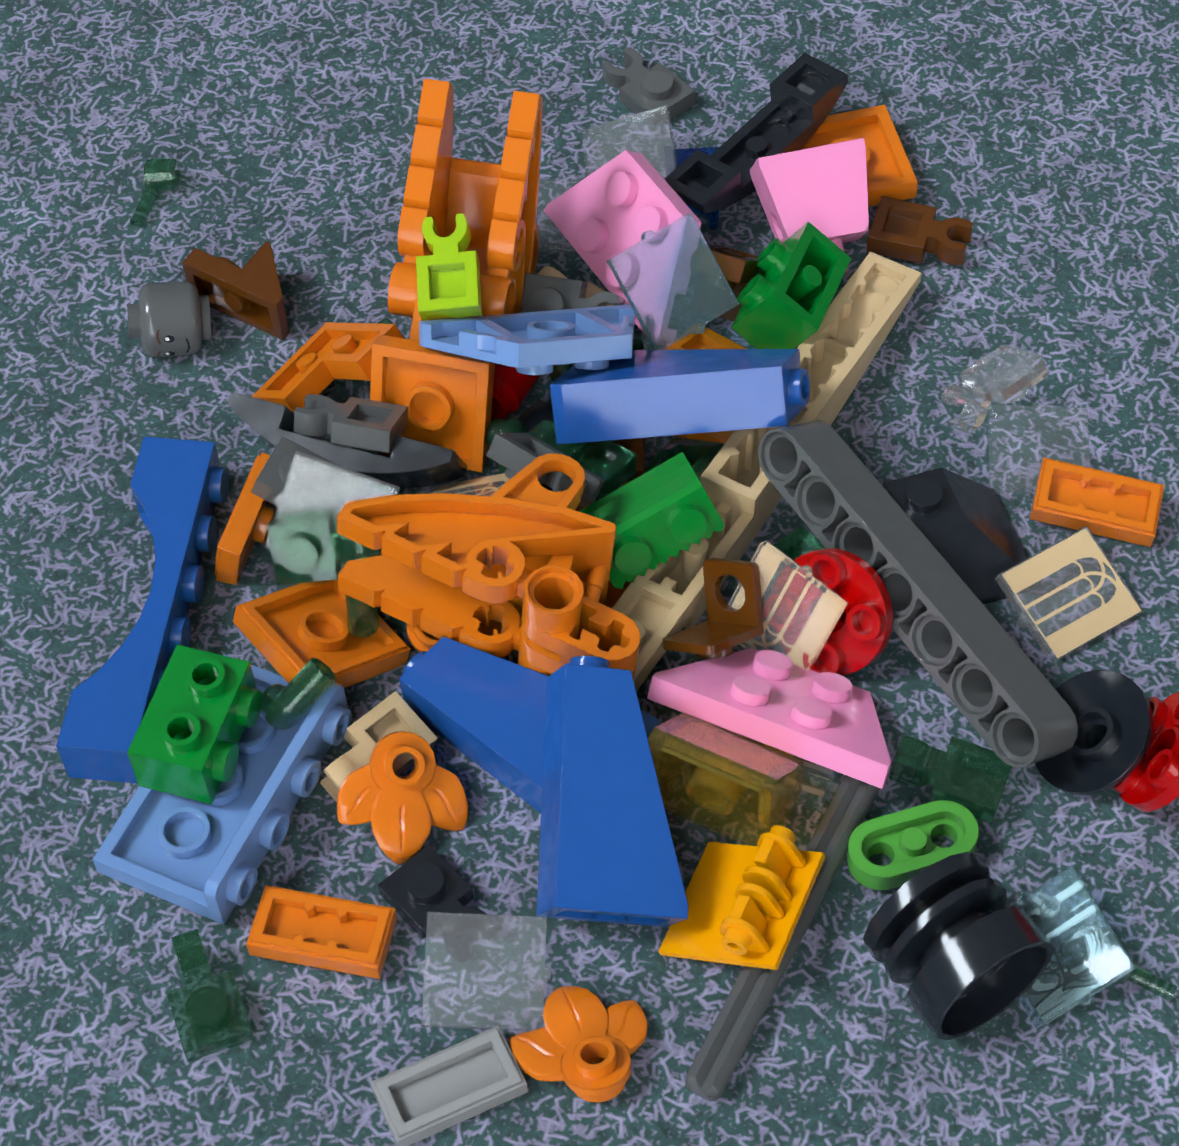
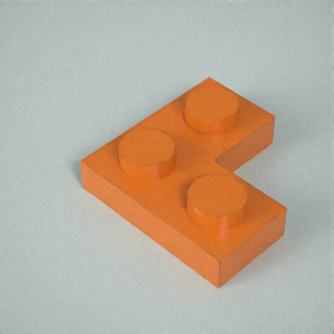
M326 322L252 397L284 405L294 413L296 407L305 408L306 395H319L334 379L370 381L372 343L379 334L398 338L404 337L395 324Z

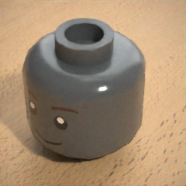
M192 282L144 284L139 291V303L127 304L129 339L141 338L142 350L149 357L192 356L200 351L202 341H211L209 296L199 295L198 288Z

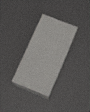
M499 1026L370 1082L373 1094L397 1146L412 1145L528 1092L527 1083Z

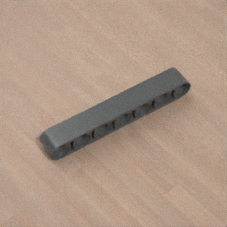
M819 420L769 430L762 437L758 450L760 466L766 477L825 548H836L851 552L866 561L878 573L890 596L893 610L892 629L995 754L1007 765L1019 768L1032 765L1070 749L1077 739L1078 732L1076 716L1070 706L839 434L829 424Z

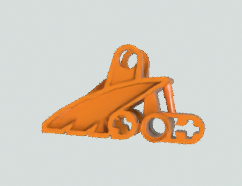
M423 80L417 115L418 124L415 127L410 157L411 165L408 168L403 198L404 206H402L398 228V252L400 256H404V262H396L388 287V311L390 314L413 318L410 340L419 341V321H422L418 312L416 256L433 255L422 233V224L425 217L433 218L438 236L447 237L453 234L456 229V214H464L471 233V240L465 251L476 250L479 258L482 316L520 313L526 273L535 274L539 250L540 230L536 217L542 144L543 98L540 94L513 91L501 164L452 157L454 123L453 85L446 81Z
M562 454L538 456L509 479L492 496L450 493L387 495L346 502L338 513V534L372 550L381 549L382 554L347 561L338 573V591L373 608L381 606L382 612L411 626L420 625V630L439 639L444 636L499 658L509 655L513 650L519 651V665L547 676L553 674L565 663H569V659L578 656H594L607 659L609 661V668L631 670L633 679L635 676L640 645L639 628L625 614L605 606L616 525L612 522L575 511L584 491L585 473L579 462L573 458ZM548 472H561L569 476L573 483L567 490L554 492L541 486L538 479ZM519 614H522V618H521L522 625H521V627H520V617H519ZM489 620L500 622L502 624L501 634L498 633L497 629L493 630L492 636L482 634L480 632L481 622L486 627L489 625Z

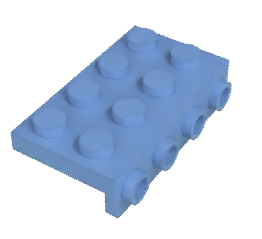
M251 665L256 687L262 692V707L256 724L252 728L246 727L239 741L238 764L232 779L228 783H221L212 804L139 786L92 859L97 872L224 925L236 904L239 906L243 905L251 896L257 881V869L269 850L275 851L282 844L289 828L290 814L300 797L306 798L314 790L320 776L321 762L331 745L338 746L344 739L346 729L351 723L352 713L348 709L344 686L329 681L316 700L305 703L282 676Z

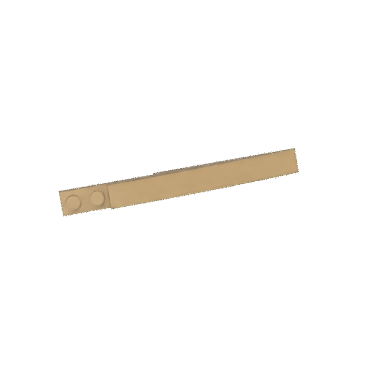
M869 252L829 305L818 331L797 348L800 352L801 369H807L809 373L810 396L807 405L787 426L816 420L826 422L831 426L920 283L921 272ZM787 426L734 431L700 478L703 488L724 523L722 532L713 531L711 538L702 537L700 545L691 543L689 551L680 550L678 557L669 556L667 564L658 562L656 570L647 569L645 576L637 575L634 583L632 582L612 608L632 619L639 628L640 645L633 679L636 692L666 652L663 649V638L680 632L683 627L686 629L693 627L706 610L703 562L710 558L740 560L783 496L766 477L760 466L758 450L762 437L769 430ZM726 574L721 581V586L729 576L728 574Z

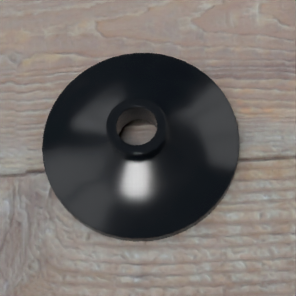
M1093 670L1078 674L1055 689L1076 716L1078 725L1077 739L1066 752L1037 762L1035 765L1044 779L1059 790L1075 795H1091L1116 786L1138 766L1151 740L1153 716L1150 703L1143 690L1125 675L1110 670ZM1106 734L1104 739L1096 746L1098 739Z

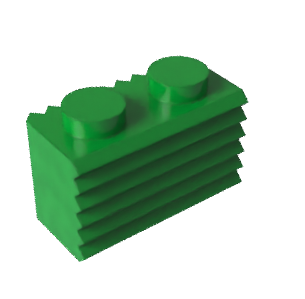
M683 452L579 511L616 525L609 579L615 588L623 589L625 581L634 583L636 575L645 576L647 569L656 570L658 562L667 564L669 556L678 557L680 550L689 551L691 543L700 545L702 537L711 538L713 531L722 532L724 527L721 517Z

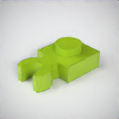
M463 213L456 214V229L453 234L447 237L437 235L432 217H425L423 220L422 233L433 255L416 256L418 312L422 321L482 316L479 258L476 250L465 251L470 243L471 233Z

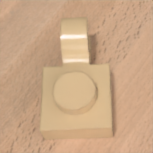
M396 691L346 729L344 739L351 745L352 749L341 755L324 769V773L327 776L321 780L320 784L336 802L338 791L348 774L369 764L370 754L374 746L385 735L396 731H409L424 738L431 748H434L438 738ZM401 753L394 759L392 767L396 776L415 763L413 756L410 753Z

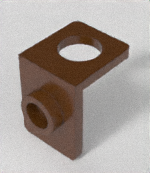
M710 558L703 562L707 621L663 638V649L695 653L700 658H721L733 654L734 646L764 634L758 564L748 561ZM726 574L736 577L744 588L745 602L740 609L730 607L722 597L720 586Z

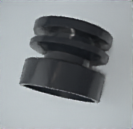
M970 852L950 855L928 866L904 883L883 903L870 920L863 936L866 949L876 961L884 963L886 974L892 982L903 985L912 982L907 993L910 1005L938 1039L951 1040L967 1035L1008 1009L1031 988L1045 971L1053 956L1052 943L1023 909L1014 906L1003 909L1007 901L1006 888L1000 881L990 878L989 868L978 855Z

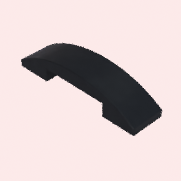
M804 53L769 84L771 101L710 156L698 149L694 151L664 178L665 181L684 203L704 214L721 210L744 199L756 191L750 175V169L756 160L761 157L801 150L818 130L838 101L848 83V74Z
M231 392L228 404L237 415L274 448L280 438L284 436L335 463L336 466L331 477L339 480L353 481L361 485L381 488H417L463 478L467 470L466 463L451 449L397 435L390 458L295 433L294 413L284 405Z

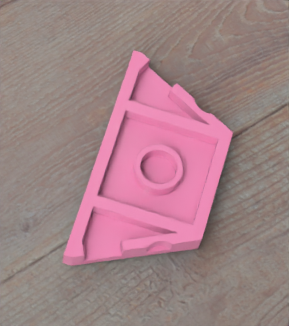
M625 150L552 200L543 211L608 291L625 299L624 305L632 304L635 306V324L652 345L664 347L675 338L676 330L667 328L674 294L685 295L690 274L689 260L695 251L702 222L642 153Z
M749 648L734 652L726 657L706 659L656 672L652 676L647 699L875 787L883 789L892 762L871 692L853 686L851 681L842 675L813 671L793 663L788 656L777 651H760Z

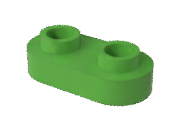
M948 800L929 802L865 821L855 828L849 838L847 852L848 869L854 879L867 888L890 890L900 887L928 866L950 855L964 852L975 854L979 835L978 823L974 815L966 807ZM938 835H944L951 838L955 844L943 848L935 845L931 839ZM881 853L890 857L892 862L885 866L876 865L869 860V857L873 854Z

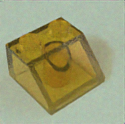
M681 713L655 727L648 738L665 811L743 845L757 846L760 835L770 832L772 826L779 825L784 827L802 795L803 761L796 759L792 754L766 744H760L686 713Z

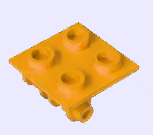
M779 825L772 826L770 832L761 834L757 846L708 842L685 891L688 902V919L669 927L659 948V954L669 957L778 970L825 860V854L823 852L798 850L794 844L796 841L794 832Z

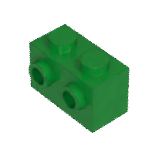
M809 221L786 241L782 242L778 238L774 239L757 258L755 265L760 269L759 273L746 284L737 298L742 307L731 328L756 349H795L818 331L851 261V257Z
M176 645L127 751L139 786L208 804L213 803L221 783H228L235 773L239 758L238 744L245 728H252L260 715L262 692L256 687L249 661Z

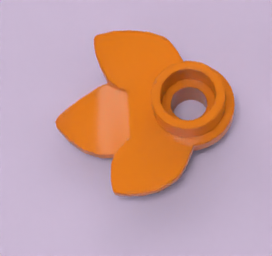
M396 731L382 737L370 754L369 764L348 774L342 782L337 796L338 822L347 825L371 822L372 832L378 846L395 864L405 863L422 848L430 834L431 825L445 830L462 831L465 828L468 817V803L465 790L459 778L447 769L436 765L435 755L430 744L421 736L409 731ZM401 753H410L415 762L413 771L404 777L396 776L392 767L394 759Z
M562 986L555 989L546 999L543 1011L545 1027L524 1032L509 1039L510 1050L517 1064L535 1080L564 1081L579 1098L588 1102H605L616 1097L624 1089L632 1071L631 1055L646 1041L648 1023L645 1013L635 1000L622 1001L606 1009L598 996L588 989L578 986Z

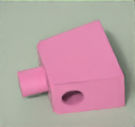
M864 138L761 157L751 167V179L775 239L778 238L782 242L786 241L809 221L844 251L843 243L859 240L868 232L867 167ZM847 267V269H846L844 275H846V274L849 273L848 267Z

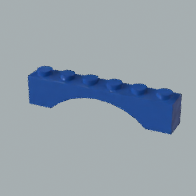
M145 436L143 438L130 486L140 519L154 540L155 565L151 590L139 620L122 646L96 673L71 692L56 745L68 777L138 784L127 751L176 645L186 647L190 645L191 622L190 618L187 617L190 603H199L204 589V570L200 566L204 552L213 551L217 537V522L215 516H213L216 503H225L228 496L229 471L227 467L220 466L215 442Z

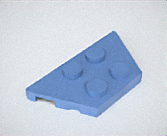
M626 304L419 321V345L425 348L515 367L518 373L526 375L550 374L553 372V365L571 363L573 367L578 369L601 370L609 367V360L632 358L635 306Z

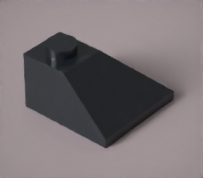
M944 468L883 483L884 489L982 604L1016 596L1002 574L1028 559L994 489ZM1039 581L1016 594L1020 595L1039 590Z

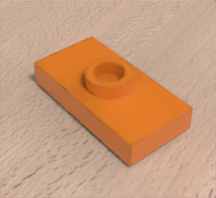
M261 452L260 456L257 455L218 543L214 573L217 581L237 585L255 541L266 544L270 536L277 509L270 507L272 503L251 493L257 477L270 457L269 454Z
M1043 457L1029 519L1078 531L1086 528L1091 534L1151 547L1156 535L1164 485Z
M265 885L246 946L251 956L380 979L397 922L395 908Z

